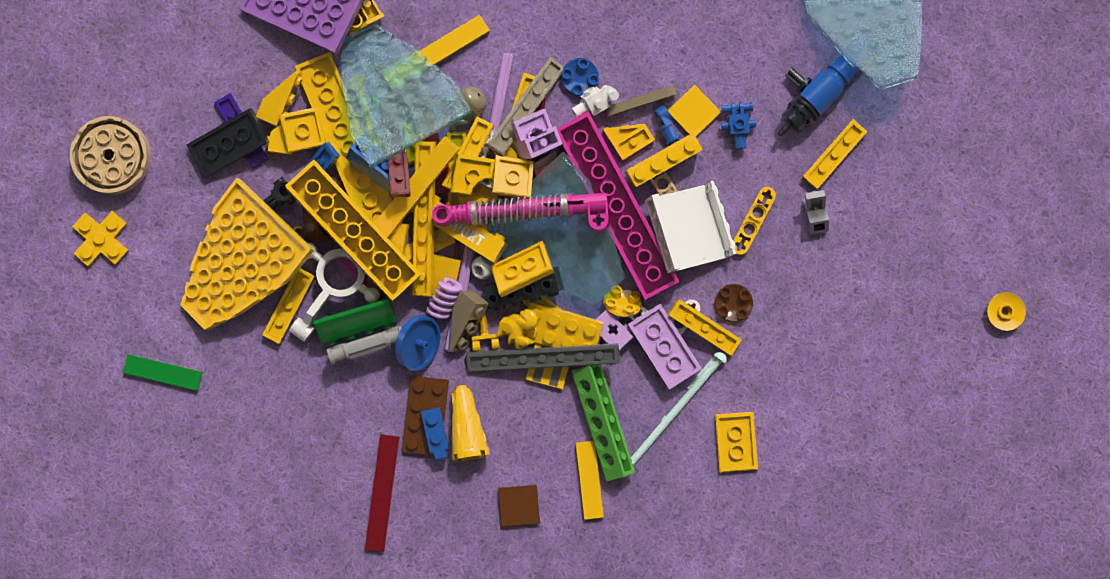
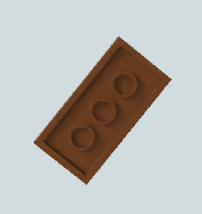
M411 375L402 452L430 455L421 411L440 407L443 422L445 421L449 387L448 379Z

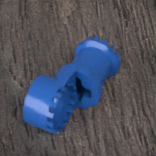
M663 105L654 110L655 114L657 113L656 116L660 115L659 118H661L663 126L657 131L661 132L665 138L666 145L669 146L674 141L676 142V140L682 138L673 128L672 118L666 107Z

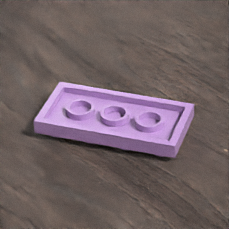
M661 304L628 324L668 389L673 388L702 369Z

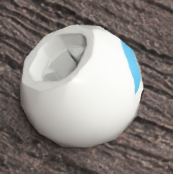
M479 256L472 262L471 269L475 277L488 279L493 275L491 265L495 263L484 256Z

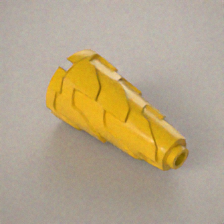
M467 385L456 386V390L452 393V461L457 462V458H461V461L484 458V453L486 457H489L490 450L487 446L480 417L476 411L473 393L470 388H467Z

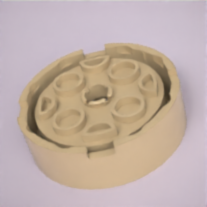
M103 116L87 122L78 130V134L71 143L70 162L75 175L84 185L103 194L117 195L131 191L144 180L151 165V148L146 136L137 126L119 117ZM107 150L114 152V157L111 160L105 159L104 154Z

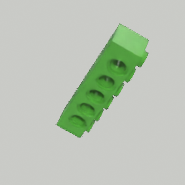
M588 365L572 370L606 481L635 473L602 365Z

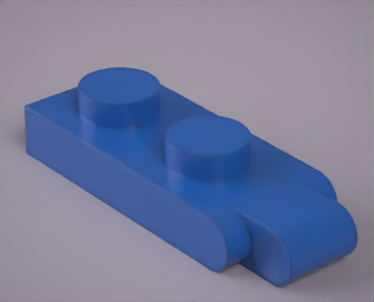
M441 408L421 411L430 455L434 454L436 461L447 459L446 451L450 450Z

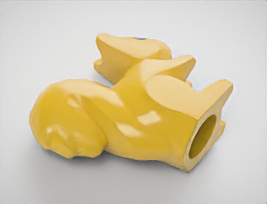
M525 309L520 312V315L512 314L504 317L499 323L497 336L509 335L508 344L515 343V347L518 350L533 344L534 341L525 336V330L531 331L537 326L538 317L536 313Z

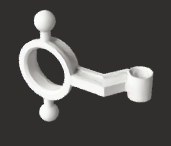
M308 243L314 249L308 259L313 258L319 262L316 276L323 291L306 312L304 319L298 318L289 330V332L303 342H306L314 332L315 328L311 325L331 295L345 297L359 290L364 294L366 301L369 303H375L380 298V293L376 288H368L363 285L365 273L356 263L358 277L350 288L336 290L326 283L324 270L331 260L338 257L352 260L343 249L329 251L323 256L317 252L314 244Z

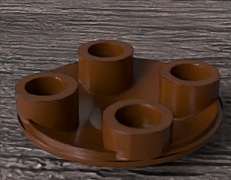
M729 284L721 288L717 293L715 308L723 319L730 322H739L751 313L753 298L750 291L744 286Z

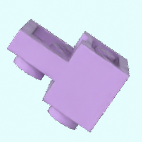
M541 109L510 123L517 139L514 144L520 159H531L562 145L556 126L552 127L546 109Z

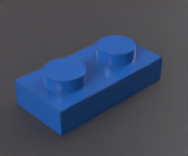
M324 142L306 166L315 160L327 173L338 160L340 154L330 142Z

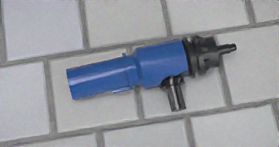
M862 34L842 55H838L827 66V70H821L813 79L810 77L805 79L794 68L790 69L785 76L798 87L797 92L800 94V97L794 96L792 98L793 101L788 103L787 110L782 114V118L786 123L778 131V135L783 136L791 128L796 132H800L804 127L811 126L814 121H817L844 93L843 87L848 86L850 80L879 52L877 45L869 37Z

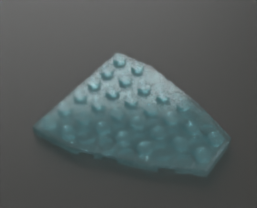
M804 0L811 20L817 23L822 29V33L833 41V45L853 67L856 66L863 72L862 75L872 80L874 85L880 90L918 78L923 39L921 0Z
M375 22L345 38L341 46V80L350 130L355 143L370 168L473 113L453 78L444 74L437 65H433L428 61L427 57L410 43L398 39L393 33L382 29Z
M562 152L532 180L531 196L533 199H536V196L542 198L543 195L548 198L549 195L554 197L555 194L560 197L562 193L585 195L594 194L590 180L567 154ZM603 212L591 213V215L597 216V226L601 225L600 214H603ZM577 214L569 218L556 216V219H554V216L550 217V219L543 217V220L541 217L537 218V220L531 218V221H529V218L523 221L518 216V222L516 216H512V223L510 222V217H506V223H504V217H500V223H498V218H493V224L491 219L487 222V225L485 224V226L489 227L488 232L494 235L497 232L505 237L504 242L508 245L502 254L504 258H508L543 241L552 267L558 266L564 286L562 291L593 304H598L625 279L610 226L604 233L598 234L593 232L589 224L588 214Z

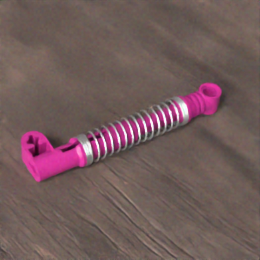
M562 193L560 197L557 194L554 197L549 195L548 198L545 195L542 198L536 196V199L530 196L529 199L524 197L523 200L518 197L517 203L514 198H511L510 204L506 198L504 204L502 199H499L498 205L495 199L492 200V205L489 200H486L485 205L481 200L479 206L477 201H470L463 204V207L462 205H458V207L454 205L452 207V205L440 204L432 210V217L440 227L453 225L454 222L455 224L459 222L463 224V221L470 226L481 225V219H485V224L487 225V218H491L493 224V218H498V223H500V217H504V223H506V217H510V222L512 223V216H516L518 222V216L523 221L528 218L531 221V218L537 220V218L541 217L543 220V217L550 219V217L554 216V219H556V216L569 218L577 214H588L589 224L593 232L601 234L609 228L607 193L585 195ZM441 212H447L445 219H438ZM606 212V214H600L602 222L600 226H597V216L591 215V213Z

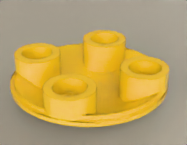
M613 286L611 291L604 296L603 300L605 308L610 313L620 317L633 316L640 311L642 306L639 292L622 290L620 286Z

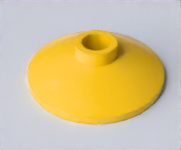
M999 293L988 304V319L994 327L1000 330H1013L1019 327L1025 319V304L1014 293ZM1003 308L1008 310L1007 315L1002 314Z

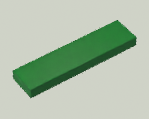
M127 354L123 373L197 391L199 390L203 374L201 371Z

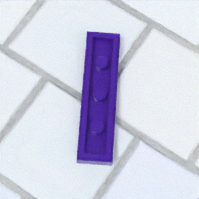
M231 93L214 102L225 122L242 113ZM262 147L245 156L252 169L269 159Z

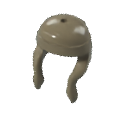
M474 86L464 87L458 92L451 94L445 103L439 106L438 111L446 110L451 102L459 99L463 108L470 114L468 117L452 123L448 132H453L458 125L469 124L475 121L476 117L482 115L487 100L479 88Z

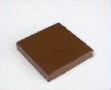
M537 484L498 488L502 526L540 523Z

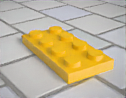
M535 301L529 302L528 309L536 313L538 324L531 331L525 330V336L535 343L548 347L599 344L604 322Z

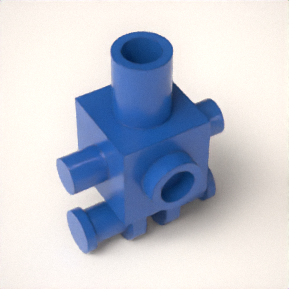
M731 102V105L721 104L722 114L731 112V115L728 116V122L721 123V129L729 130V136H734L736 150L747 148L745 135L750 133V128L756 127V120H749V114H744V111H753V102L744 104L739 102L738 105H735V102Z

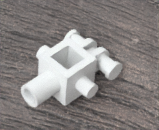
M607 85L601 89L598 87L588 88L584 91L585 94L580 96L583 102L573 107L572 111L576 118L587 112L595 116L609 108L608 102L617 100L619 93L616 89Z

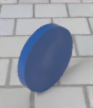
M416 315L409 319L401 328L397 337L395 352L397 360L402 367L418 371L428 366L434 359L439 349L441 334L439 325L433 318L425 315Z

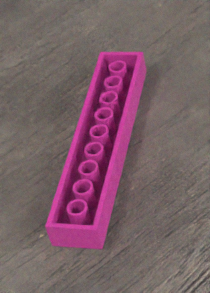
M587 112L558 127L557 131L562 141V147L587 194L607 193L609 228L607 232L643 300L677 284L679 280L674 272L667 273L658 241L590 113Z

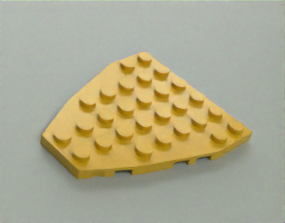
M239 178L234 180L213 208L212 214L214 216L210 225H207L205 228L207 231L203 242L200 241L191 263L190 271H192L190 282H186L185 294L181 301V306L204 330H210L246 312L291 281L314 251L305 240Z

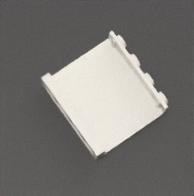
M714 181L659 196V194H655L645 200L667 273L729 258L736 254V246L730 235V226L726 222L724 207L720 203L718 189L714 185Z

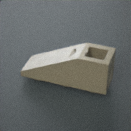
M461 291L453 306L449 346L451 352L464 351L467 348L472 334L476 331L480 319L485 314L488 303L475 291Z

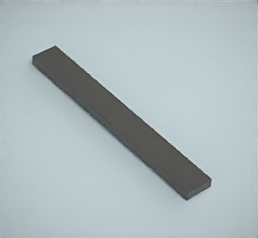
M619 343L520 350L467 352L466 359L468 372L619 364L620 354Z

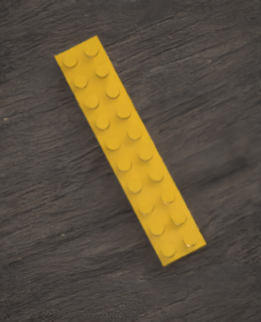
M328 52L296 65L295 68L296 71L302 72V85L311 107L318 108L325 141L330 142L340 154L335 165L348 196L375 223L392 202V199L385 190L346 159L349 148L361 136L365 139L366 136L332 54Z

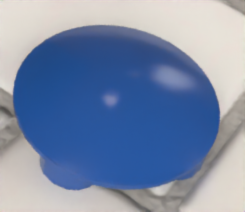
M575 58L563 67L561 81L569 93L581 96L585 94L584 91L588 88L597 87L599 73L596 66L588 59Z

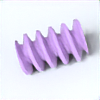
M444 277L445 282L439 281L438 286L440 288H436L435 292L437 294L432 295L434 301L429 302L431 307L426 309L430 315L440 320H447L449 318L453 305L460 295L459 292L462 290V285L458 281Z

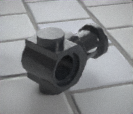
M280 177L273 183L275 186L270 191L271 194L263 200L272 210L279 204L281 206L285 203L291 205L297 201L290 193L287 196H283L282 189L288 183L283 177Z

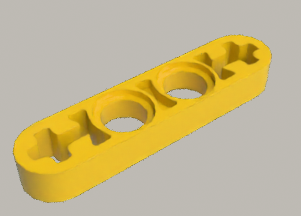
M764 187L759 191L733 240L734 243L741 242L742 237H739L740 233L744 237L750 238V241L745 240L743 243L745 250L737 251L736 246L735 251L737 255H743L748 251L776 197V193L771 187ZM770 191L772 198L767 199L765 205H768V207L766 208L764 205L758 204L757 201L762 202L764 198L762 192ZM756 207L763 210V216L760 218L753 216V209ZM746 224H751L754 227L753 234L747 235L744 232Z

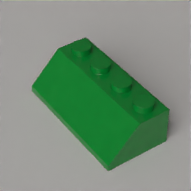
M385 299L317 319L313 322L321 342L331 346L338 344V339L346 337L347 341L358 338L357 334L362 332L365 335L375 333V328L383 327V330L392 328L394 323L398 321L391 300Z

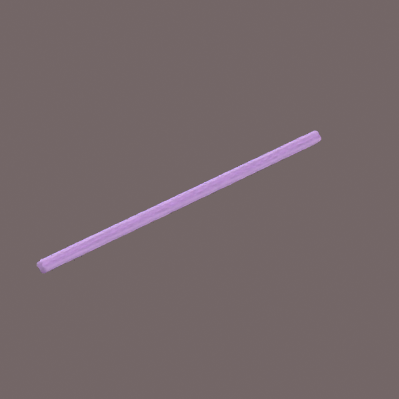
M504 53L502 57L490 123L494 125V133L500 126L513 60V54ZM490 149L487 158L493 159L494 151ZM466 245L458 280L462 285L461 291H467L475 252ZM452 315L445 346V350L451 352L449 350L451 336Z

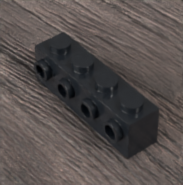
M558 266L552 267L554 273L504 297L500 296L496 282L481 287L485 301L488 303L487 309L494 308L495 311L505 309V305L512 304L513 307L524 304L523 300L530 299V302L540 300L543 295H548V297L559 295V291L564 289Z

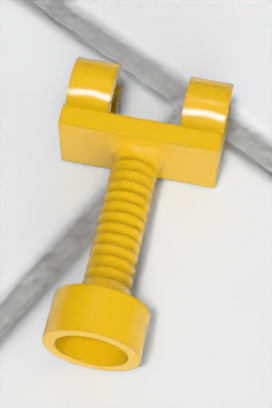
M485 312L484 316L480 319L481 335L472 336L473 352L481 351L480 339L491 338L492 349H500L497 334L488 333Z

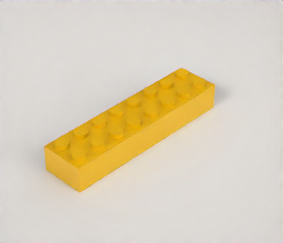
M315 160L310 162L285 185L286 190L391 302L421 275Z

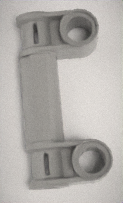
M402 325L328 348L327 353L331 364L338 366L351 362L353 358L385 348H395Z

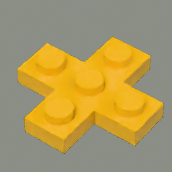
M111 211L101 224H98L91 216L84 213L72 226L86 239L74 254L87 266H90L101 253L117 265L129 251L115 239L127 223L114 211Z

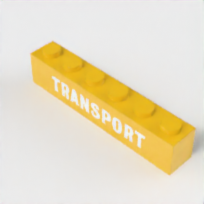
M435 195V206L443 204L440 202L441 198ZM441 212L438 219H445L447 212ZM434 221L435 227L494 263L498 262L508 245L504 242L505 237L497 232L494 235L488 232L489 227L482 223L481 225L470 226L463 221V224H460V222L455 224L454 222L453 225L440 227Z

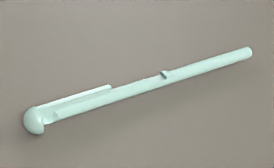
M715 353L712 359L687 387L689 390L669 414L662 418L661 423L632 455L633 466L722 362L726 363L727 358L724 353Z

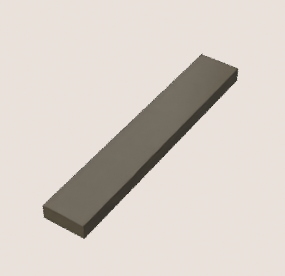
M552 57L548 58L486 144L488 148L499 156L504 155L516 138L510 123L534 113L561 75L564 66Z

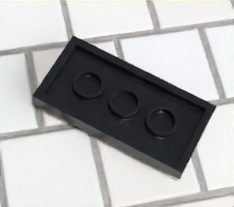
M249 108L186 145L203 178H208L268 144L270 141L252 108Z

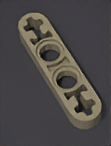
M674 86L665 87L612 104L604 112L606 118L628 112L632 108L637 109L647 106L650 102L656 103L672 98L677 93Z

